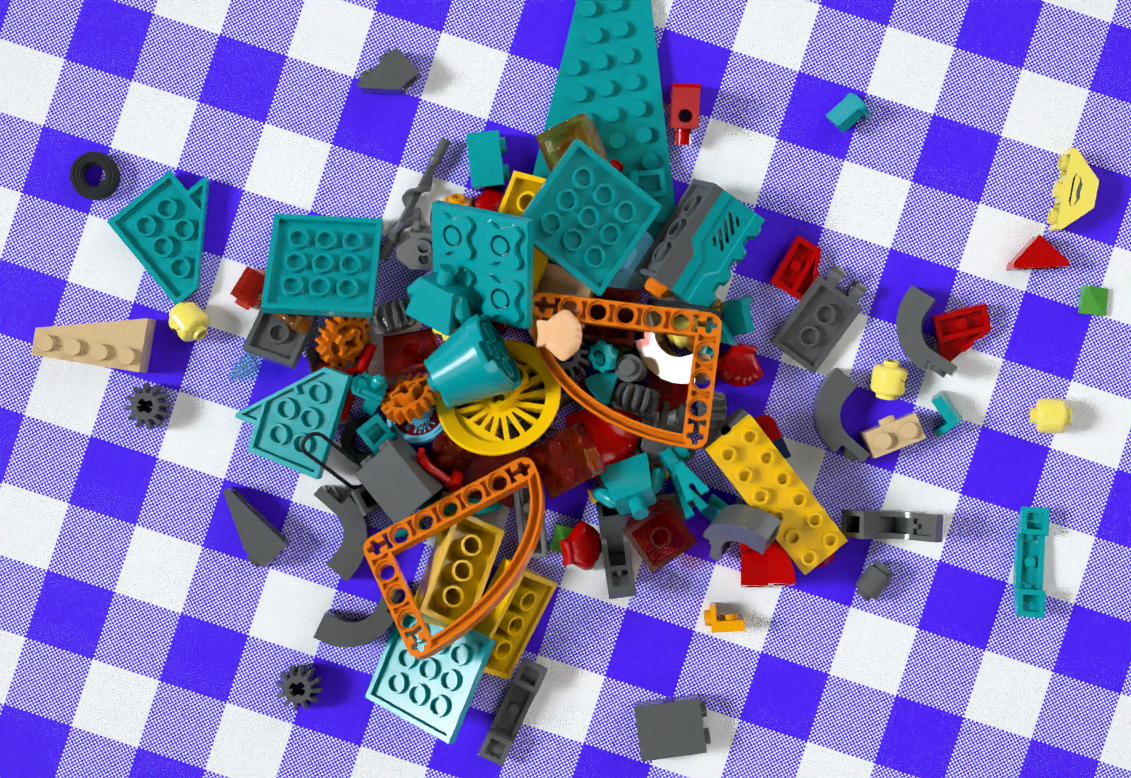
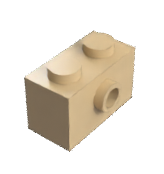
M911 412L897 418L894 415L884 417L878 420L879 425L859 432L865 449L870 454L869 458L874 459L926 439L917 414Z

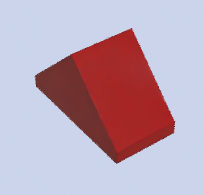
M1041 235L1032 237L1007 264V271L1060 269L1068 267L1069 261Z

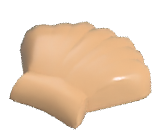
M561 310L547 321H537L538 336L536 347H546L561 361H566L579 350L582 341V328L578 319L569 310Z

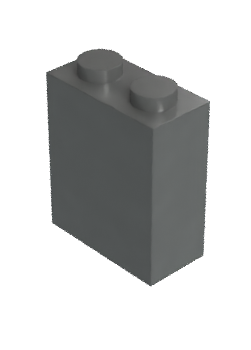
M403 436L394 441L389 438L378 447L380 452L376 456L372 453L360 463L362 468L355 474L394 524L412 515L444 488L437 477L427 472L416 459V451Z
M698 693L633 702L642 762L707 753L706 744H711L708 727L703 728L702 717H707L705 700L700 701Z

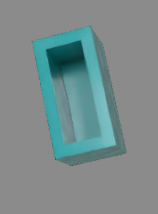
M499 130L466 133L473 191L506 188L505 181L510 180L509 166L508 164H503L502 154L507 153L505 137H500Z

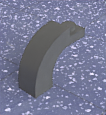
M911 285L903 297L897 313L896 329L899 343L909 360L922 371L930 362L933 364L930 369L944 378L946 374L953 377L958 367L931 350L923 336L925 319L937 301Z
M835 367L825 376L816 391L813 401L814 426L822 443L830 452L836 453L842 447L841 453L853 463L855 460L863 463L870 454L845 432L840 419V412L844 401L858 385L839 368Z
M323 485L314 493V496L338 516L343 526L341 546L326 564L347 582L358 571L366 558L363 546L365 541L371 537L370 524L367 515L362 516L352 495L343 501L340 499L343 495L335 487Z
M598 501L596 506L609 599L637 596L626 515H620L616 508L610 509Z
M733 504L724 507L703 534V537L710 540L711 550L709 557L719 562L733 541L743 543L764 555L778 535L781 520L759 508L749 505Z
M842 509L841 532L847 538L905 539L937 543L942 542L943 514L902 510Z
M398 590L392 595V602L394 604L398 603L402 592ZM382 595L374 612L364 618H347L329 609L325 612L313 638L336 647H358L380 637L392 625L394 619Z

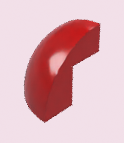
M610 408L619 414L642 423V418L635 414ZM582 410L565 417L572 446L580 448L581 453L584 455L582 464L600 483L601 480L597 469L631 458L640 438L605 422L588 410Z
M776 540L772 542L764 555L740 543L741 587L765 588L796 584L792 562L784 548Z

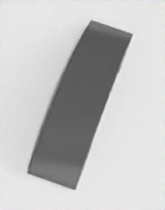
M523 657L478 753L479 756L503 766L548 668Z

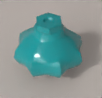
M599 340L596 344L590 346L588 358L592 362L593 369L606 374L616 368V359L619 356V352L613 345L606 343L604 340Z

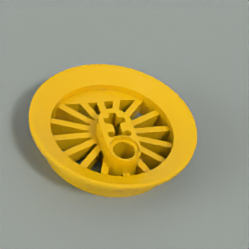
M504 339L505 341L502 342L509 352L510 359H515L521 376V386L513 391L466 403L474 405L460 409L459 405L449 409L445 405L442 395L440 394L437 397L436 406L439 421L453 442L475 454L499 456L510 454L529 446L546 432L559 409L561 386L545 367L536 347L517 340ZM531 372L536 374L535 377L529 378ZM544 383L545 389L532 391L533 389ZM545 399V404L529 403ZM523 411L541 413L537 420ZM515 416L532 425V427L525 432ZM507 417L514 424L520 436L511 439ZM501 422H502L504 440H502V439H500V438L498 437L499 430H500V426H501Z

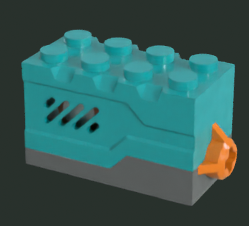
M693 179L635 269V272L647 279L644 284L645 290L659 299L673 297L680 303L711 308L717 300L716 290L720 285L725 286L732 276L730 268L734 262L739 263L743 260L747 252L745 249L746 243L749 239L753 240L760 234L761 225L765 219L717 184Z

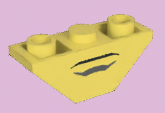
M1076 148L1068 149L1064 154L1060 155L1057 169L1060 170L1059 180L1054 183L1052 196L1055 197L1053 208H1050L1047 216L1050 232L1062 230L1093 209L1095 205L1099 180Z

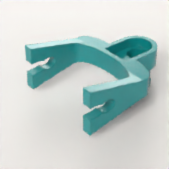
M668 447L659 452V457L670 474L671 482L676 489L686 520L695 515L688 504L689 502L693 501L700 512L707 509L708 505L689 487L691 484L695 485L696 490L701 496L710 491L684 464L683 461L690 459L688 450L680 447L672 449Z

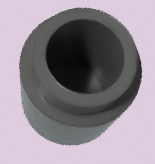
M626 354L617 360L615 372L622 381L639 384L646 379L648 367L641 358Z
M876 560L873 565L870 564L856 581L855 585L858 587L856 593L868 602L871 598L877 601L892 582L891 577L894 573Z

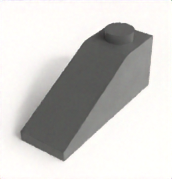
M229 487L223 493L242 546L248 553L247 558L256 567L261 565L263 568H266L291 542L234 487Z

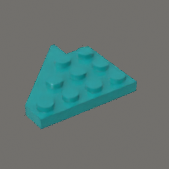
M169 170L107 223L172 302L177 305L187 300L199 290L210 181L204 176L187 190L176 175Z
M330 366L324 367L235 414L236 418L254 425L247 451L314 479H321L324 468L301 451V441L307 434L312 432H320L332 441L334 440L353 376ZM319 436L310 437L305 442V449L326 465L332 445Z

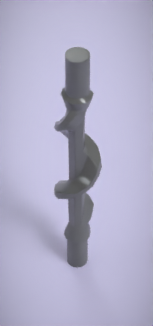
M441 137L433 154L430 155L429 163L426 165L425 172L418 186L406 190L403 194L402 203L405 209L394 228L386 236L387 239L380 252L381 259L388 260L395 245L399 243L401 232L413 226L414 207L422 193L431 191L434 170L442 162V158L451 143L449 140Z

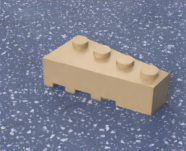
M145 318L35 328L31 355L148 373L156 320Z

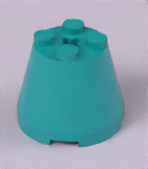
M476 314L468 318L439 348L424 360V364L430 373V376L427 377L430 388L434 392H440L445 405L449 409L511 392L521 386V376L515 359H510L509 352L502 343L505 341L484 314L481 316Z

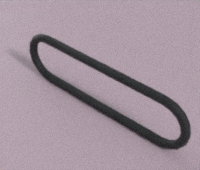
M657 299L647 300L648 305L657 306L653 304L656 303L703 310L717 315L720 320L724 319L720 312L705 306Z
M320 432L309 433L303 438L300 446L301 451L349 488L357 489L363 486V484H350L305 449V442L310 437L319 436L360 468H362L361 462Z

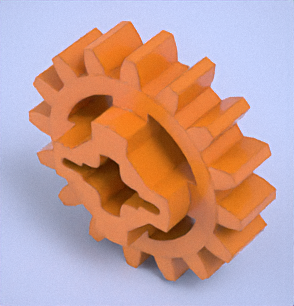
M333 316V319L330 321L326 318V327L318 329L322 335L315 338V341L320 344L315 348L320 353L319 357L333 367L339 365L344 368L347 361L351 365L354 364V358L356 356L361 357V351L365 348L366 341L372 339V336L368 334L372 329L367 324L368 320L360 317Z
M418 373L414 378L409 374L406 380L400 378L396 386H389L391 391L385 392V399L380 404L382 405L381 410L391 423L397 421L401 425L404 420L411 423L414 417L421 419L424 414L423 412L431 411L430 405L437 404L435 398L439 397L440 394L438 391L434 392L427 382L428 374L422 376L421 373Z

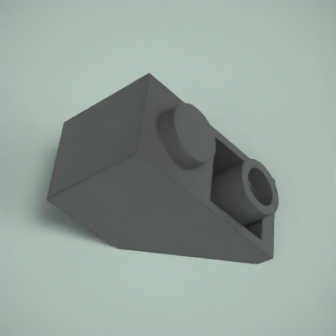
M396 47L393 51L389 49L379 58L380 63L373 69H366L359 76L360 81L357 85L363 93L402 95L421 77V74Z

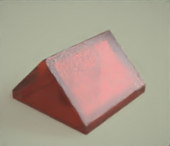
M432 329L383 337L384 373L386 378L429 372L424 364V360L439 348L438 336Z
M669 499L660 500L654 505L648 506L649 515L642 520H635L632 516L622 530L652 574L698 543Z

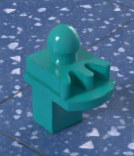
M366 371L362 375L359 374L354 377L350 389L352 394L364 399L361 411L373 416L384 397L388 382L385 381L384 376L380 374L372 376Z

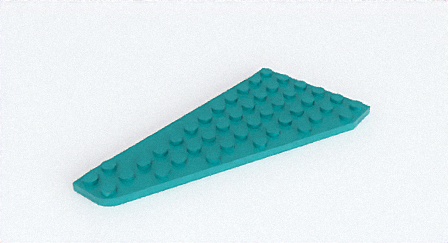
M577 0L533 176L547 179L571 143L577 138L608 163L612 159L622 163L624 166L622 174L629 180L630 170L644 171L664 168L667 197L653 198L663 207L646 230L655 240L674 210L675 200L651 0ZM548 259L547 263L556 264L551 259Z

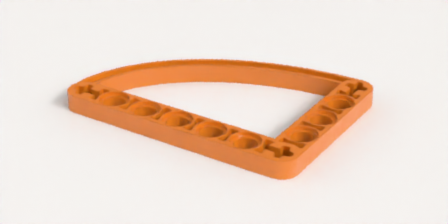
M538 293L533 297V326H531V332L535 346L538 336L537 321L549 320L555 313V310L551 308H546L544 313H540L536 303L540 304L542 299H546L547 304L556 306L555 300H560L558 312L563 310L566 303H576L579 310L574 317L578 319L580 324L695 338L683 434L655 428L611 410L592 398L568 377L557 363L554 355L546 347H536L545 367L562 389L586 410L605 422L628 433L669 446L698 450L705 446L709 434L722 322L717 315L711 312L553 293ZM596 305H601L606 309V315L601 320H595L590 315L591 309ZM627 308L633 311L634 318L631 322L622 323L619 321L618 313L622 309ZM650 312H657L662 317L661 323L656 327L649 326L645 321L646 316ZM679 315L686 316L689 319V326L684 330L676 329L673 325L675 317ZM693 317H699L697 323L705 324L707 319H712L713 324L717 325V329L714 328L711 330V333H706L704 327L697 326V332H691L694 326ZM703 346H709L714 351V356L709 361H702L698 357L697 352ZM704 373L709 376L710 385L707 388L700 389L695 386L694 378L698 374ZM696 401H701L707 406V412L701 417L694 416L690 409L691 405ZM689 419L695 422L706 421L705 427L699 425V434L703 435L704 438L703 440H698L697 444H692V440L687 438V434H692L694 424H688Z
M527 457L518 458L378 532L365 541L363 546L365 557L408 652L416 659H428L467 634L505 598L527 567L536 549L545 515L543 483L538 469L531 459ZM522 466L528 469L527 476L520 474ZM511 472L516 480L515 483H513L508 473ZM498 478H505L507 480L506 487L500 491L494 490V481ZM529 486L530 511L527 526L512 560L499 579L473 607L439 633L431 636L395 556L514 492ZM480 491L482 492V499L476 504L469 503L470 493ZM449 504H456L458 507L456 514L451 517L445 516V507ZM424 517H432V526L427 530L420 529V521ZM400 530H407L409 534L407 540L403 543H397L395 541L396 533ZM386 538H388L390 543L393 545L392 548H390L387 545L388 542L385 540ZM376 544L381 546L378 555L373 552L375 550L374 545ZM387 566L394 567L393 577L383 580L381 577L382 570ZM404 590L406 594L404 601L394 604L392 602L394 592ZM414 614L417 619L416 624L412 628H404L403 619L405 616ZM418 634V637L424 643L427 642L423 645L424 651L420 652L418 649H415L418 647V643L412 635Z

